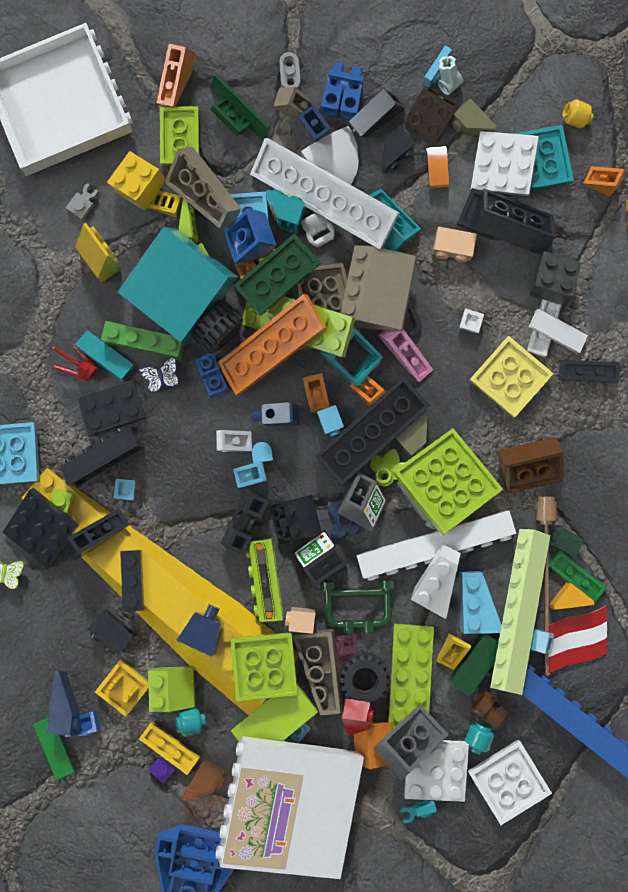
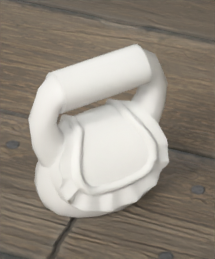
M314 213L301 221L308 241L314 247L319 248L334 239V227L325 217L318 213ZM326 228L330 230L328 234L314 241V235H317V233Z

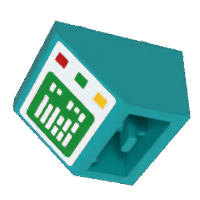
M267 189L268 207L279 229L298 235L301 221L305 216V202L297 196L288 197L279 190L273 189L271 191Z

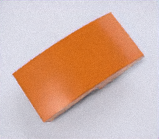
M446 146L427 148L430 189L449 187Z

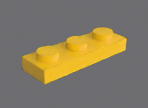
M151 721L139 738L140 741L186 775L200 757L153 721Z

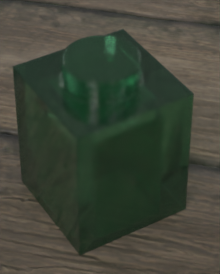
M565 528L554 530L550 537V540H552L550 545L570 557H576L585 541Z

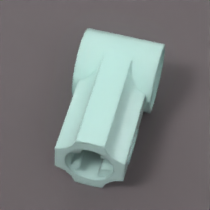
M444 56L439 60L441 80L438 81V86L444 94L450 95L464 80L457 71L456 59L452 56Z

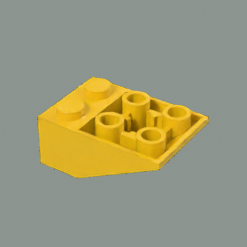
M84 223L75 248L102 283L121 270L117 265L119 260L94 226L90 228Z

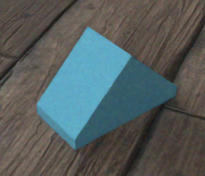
M262 461L233 469L238 488L267 482Z

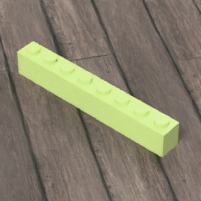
M519 529L490 687L522 695L550 540V535L537 530Z

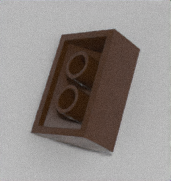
M556 437L498 450L499 467L507 494L564 480V452Z

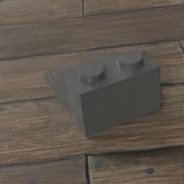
M419 704L373 750L402 781L449 734Z

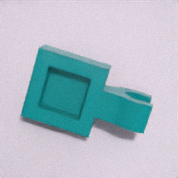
M423 800L413 803L414 805H404L400 808L401 813L406 811L410 813L408 817L403 818L404 823L412 822L416 815L417 817L426 818L437 812L433 800Z

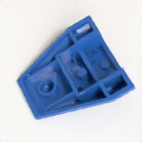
M181 824L157 834L154 855L162 892H219L234 869L220 867L219 861L216 859V848L220 846L222 839L220 838V832Z

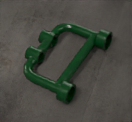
M379 580V588L336 589V581L320 582V590H324V615L326 622L333 628L343 629L345 634L355 633L354 629L362 628L363 633H374V628L384 627L391 620V589L395 588V580ZM383 596L384 616L380 620L336 621L332 616V597Z

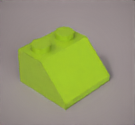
M194 666L155 667L148 671L149 712H171L195 707Z

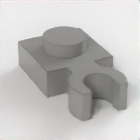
M89 184L84 186L83 194L76 193L66 207L68 211L82 221L94 207V204L90 201L99 196L97 189L92 194L88 193L91 189Z

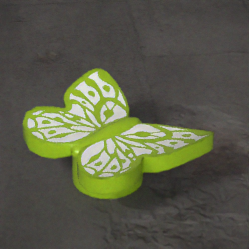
M0 561V583H4L10 589L17 588L19 586L18 576L22 574L25 562L18 561L7 565Z

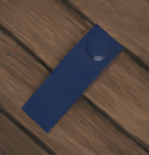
M55 671L46 733L67 736L77 735L81 727L80 713L67 672Z

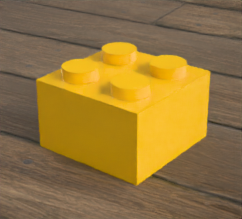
M129 151L107 183L117 194L145 211L164 185L166 178L158 168Z

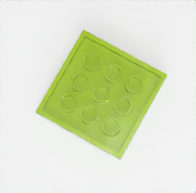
M453 428L392 473L442 536L503 490Z

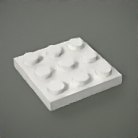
M480 131L471 189L474 188L482 192L483 188L495 193L529 196L539 136Z
M519 739L468 770L500 825H503L552 794Z
M443 740L405 777V799L465 802L469 744L465 741Z

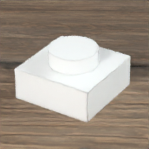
M465 309L459 329L478 334L484 314Z

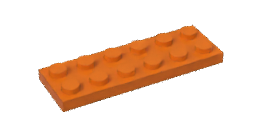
M303 294L217 363L235 395H241L325 331L327 327L308 295Z

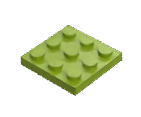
M292 632L230 639L236 701L298 695Z

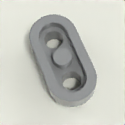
M292 52L284 53L280 57L282 88L296 87L299 89L300 87L299 60ZM291 63L292 66L287 67L286 64ZM292 81L294 84L288 85V82Z

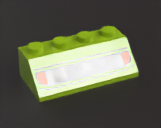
M273 538L250 541L246 549V556L251 558L252 566H248L250 578L253 577L254 579L251 591L252 597H256L257 605H254L255 617H259L260 622L282 621L284 613Z

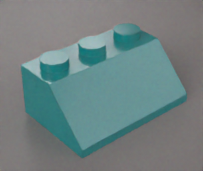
M379 189L369 196L399 212L383 249L398 252L421 228L382 189Z

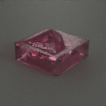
M356 633L335 636L338 656L358 653Z

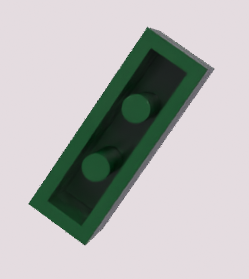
M481 633L448 678L449 681L469 696L472 693L476 694L481 687L480 682L484 677L487 678L493 670L492 665L496 660L499 642L487 633Z

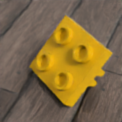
M121 659L95 693L126 717L148 690V680Z

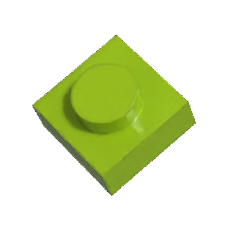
M53 489L50 501L63 512L69 513L75 494Z

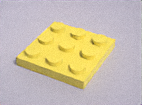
M508 336L469 381L510 416L515 418L554 373Z

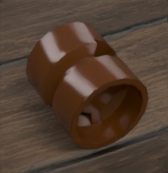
M484 690L474 700L470 711L479 718L484 717V722L494 729L504 720L509 708L501 701H495V697Z

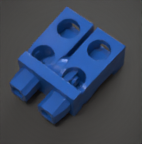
M335 62L332 70H329L320 114L337 118L340 100L343 97L339 118L351 120L358 113L364 78L362 76V68L354 66L352 67L351 74L345 73V65Z

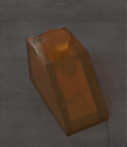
M204 758L181 799L186 801L213 794L216 788H221L225 780L223 778L224 770Z

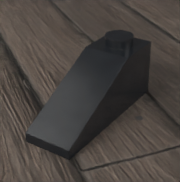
M118 508L67 537L64 546L75 561L127 528L130 524Z

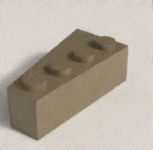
M193 147L177 150L164 183L217 227H228L237 219L241 208Z

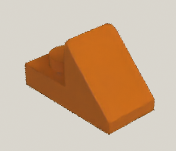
M322 373L304 377L303 383L311 413L329 408Z

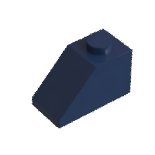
M314 105L298 116L315 142H318L332 131Z

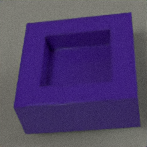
M160 756L148 771L164 783L177 767Z

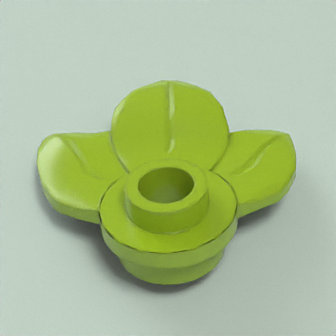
M395 449L387 452L383 458L375 455L370 462L371 469L375 472L376 482L384 487L391 485L394 480H397L392 473L404 464V462L400 463L399 455ZM384 474H388L387 480L382 479Z

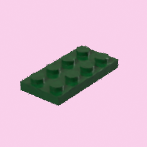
M293 234L240 279L234 287L253 309L262 316L319 267L321 263L301 240Z

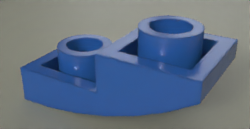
M214 353L195 359L210 398L228 392Z

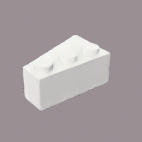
M442 544L416 584L411 600L446 619L461 553Z

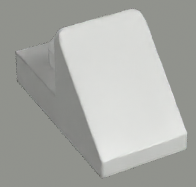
M216 431L217 451H252L251 431Z

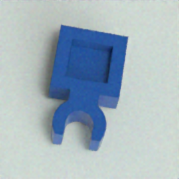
M97 711L80 715L81 727L77 732L79 737L100 731Z

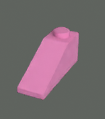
M404 329L403 331L383 330L378 334L386 347L417 382H420L433 370Z

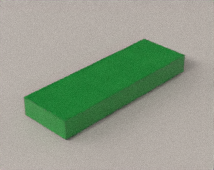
M559 550L549 562V568L566 582L572 583L590 597L594 603H596L607 588Z
M47 717L34 723L33 726L54 777L58 780L74 773L76 769L62 735L46 733L49 718Z

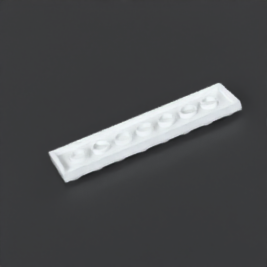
M269 138L264 139L250 175L283 192L288 197L297 196L301 198L307 208L378 249L383 248L399 212Z

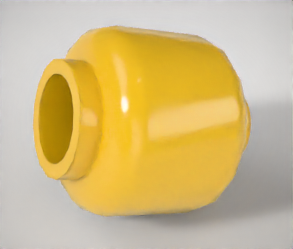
M578 99L568 102L562 114L566 124L578 129L583 128L586 124H590L593 119L592 107Z

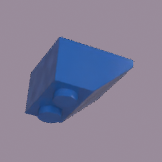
M247 208L224 230L235 264L264 257L277 246L264 212Z

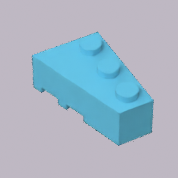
M479 571L459 572L460 631L464 634L500 633L502 625L483 573Z

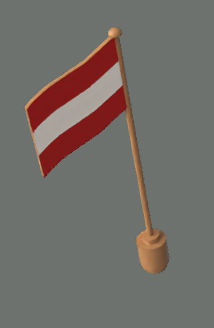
M538 497V501H536V520L540 521V524L545 525V534L548 535L549 525H552L553 521H557V502H555V497ZM549 546L545 563V631L554 633L551 653L545 654V672H543L545 677H549L551 675L550 672L567 665L591 661L607 653V605L593 612L566 617L549 624Z

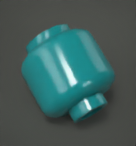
M197 708L182 710L179 712L178 717H175L177 732L181 733L183 737L200 734L202 726H206L205 716L200 714Z
M481 722L470 725L465 742L469 744L471 752L480 755L481 752H488L494 739V733L491 731L492 728Z

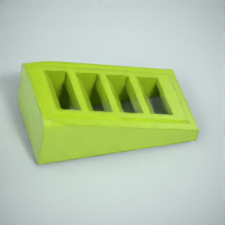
M183 199L179 231L194 243H198L194 207Z

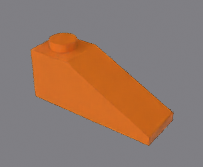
M168 45L156 103L170 107L176 106L192 74L196 56L195 52L183 46Z

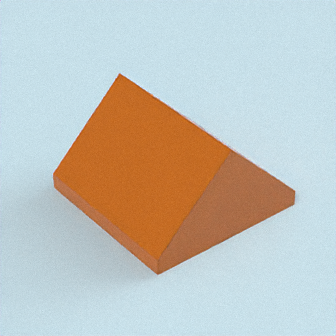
M393 722L369 723L368 730L354 734L355 751H358L364 757L363 767L373 769L388 766L373 748L393 730Z

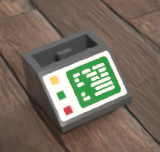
M358 472L337 513L372 532L387 500L376 481Z

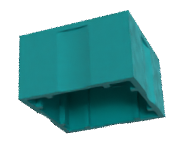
M163 227L123 283L118 293L177 340L184 342L193 339L191 335L197 323L224 298L238 277L220 262L206 255L197 244L178 229Z

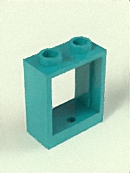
M353 327L350 340L353 338L369 355L352 374L334 359L337 355L322 350L319 353L344 378L358 387L359 384L365 382L367 375L378 367L383 356Z

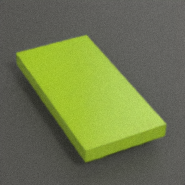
M297 684L298 695L268 699L234 727L231 732L239 742H241L242 736L283 741L313 717L318 710Z

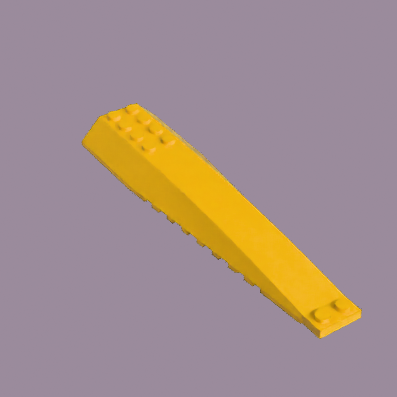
M46 468L39 476L40 481L34 482L28 489L29 491L35 488L48 500L51 499L53 489L75 494L70 511L66 513L79 524L75 533L111 513L78 488L67 486L65 480H62L49 468ZM28 491L22 496V499H24ZM130 525L91 552L82 556L122 597L120 551L142 550L144 611L136 612L190 666H194L195 671L247 715L253 713L265 702L267 698L236 701L230 639L276 634L267 625L260 622L242 604L221 589H218L207 579L201 577L190 567H187ZM208 604L220 608L216 620L224 623L217 652L213 657L177 641L195 612L205 614ZM293 648L294 662H296L299 655L298 651Z

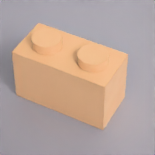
M438 227L432 254L440 259H447L449 257L454 258L457 262L466 263L473 257L477 234Z
M292 607L291 612L287 611L285 625L289 626V631L313 634L315 609Z

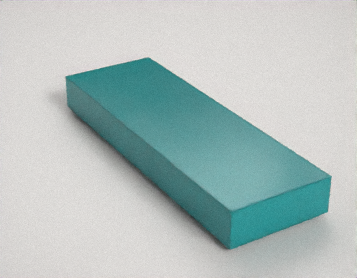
M88 330L75 344L76 348L121 381L134 367V364Z

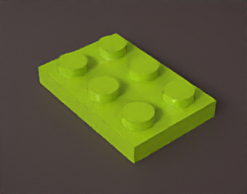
M198 106L160 107L161 166H171L177 150L180 148L193 147L199 154Z

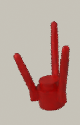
M75 344L73 348L86 362L82 361L79 363L58 348L52 347V350L76 365L79 373L57 365L53 366L54 369L76 376L83 381L85 379L90 381L98 369L95 366L96 363L76 348Z

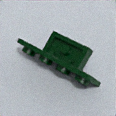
M215 75L210 89L220 100L214 103L210 110L236 136L250 128L264 141L271 127L219 75Z

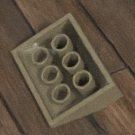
M374 246L354 247L341 308L342 314L356 318L354 328L403 331L417 260L416 256L383 248L378 249Z
M343 263L320 265L288 292V297L297 300L303 294H306L313 305L341 313L347 285ZM355 328L361 334L360 328ZM305 345L301 348V351L316 348Z

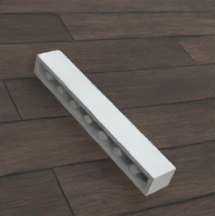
M503 511L456 525L443 536L439 531H435L360 553L356 557L363 579L367 578L368 581L379 578V574L385 572L387 575L397 573L398 568L405 567L407 570L417 567L416 563L422 561L425 564L431 563L442 544L455 551L462 550L465 553L474 550L473 546L481 544V547L492 545V541L500 539V542L512 539L511 535L516 534L510 511Z

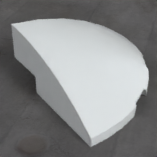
M349 126L323 137L318 142L311 144L301 151L302 158L350 185L357 174L359 163L358 146Z

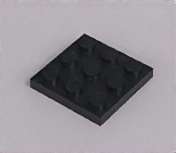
M32 488L28 491L2 533L45 568L49 569L65 548L64 543L67 537L75 533L79 524L35 488Z

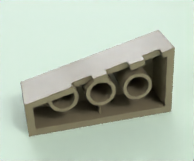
M334 629L313 631V634L294 633L292 638L296 644L298 655L304 666L305 674L312 688L311 691L320 715L341 714L343 705Z

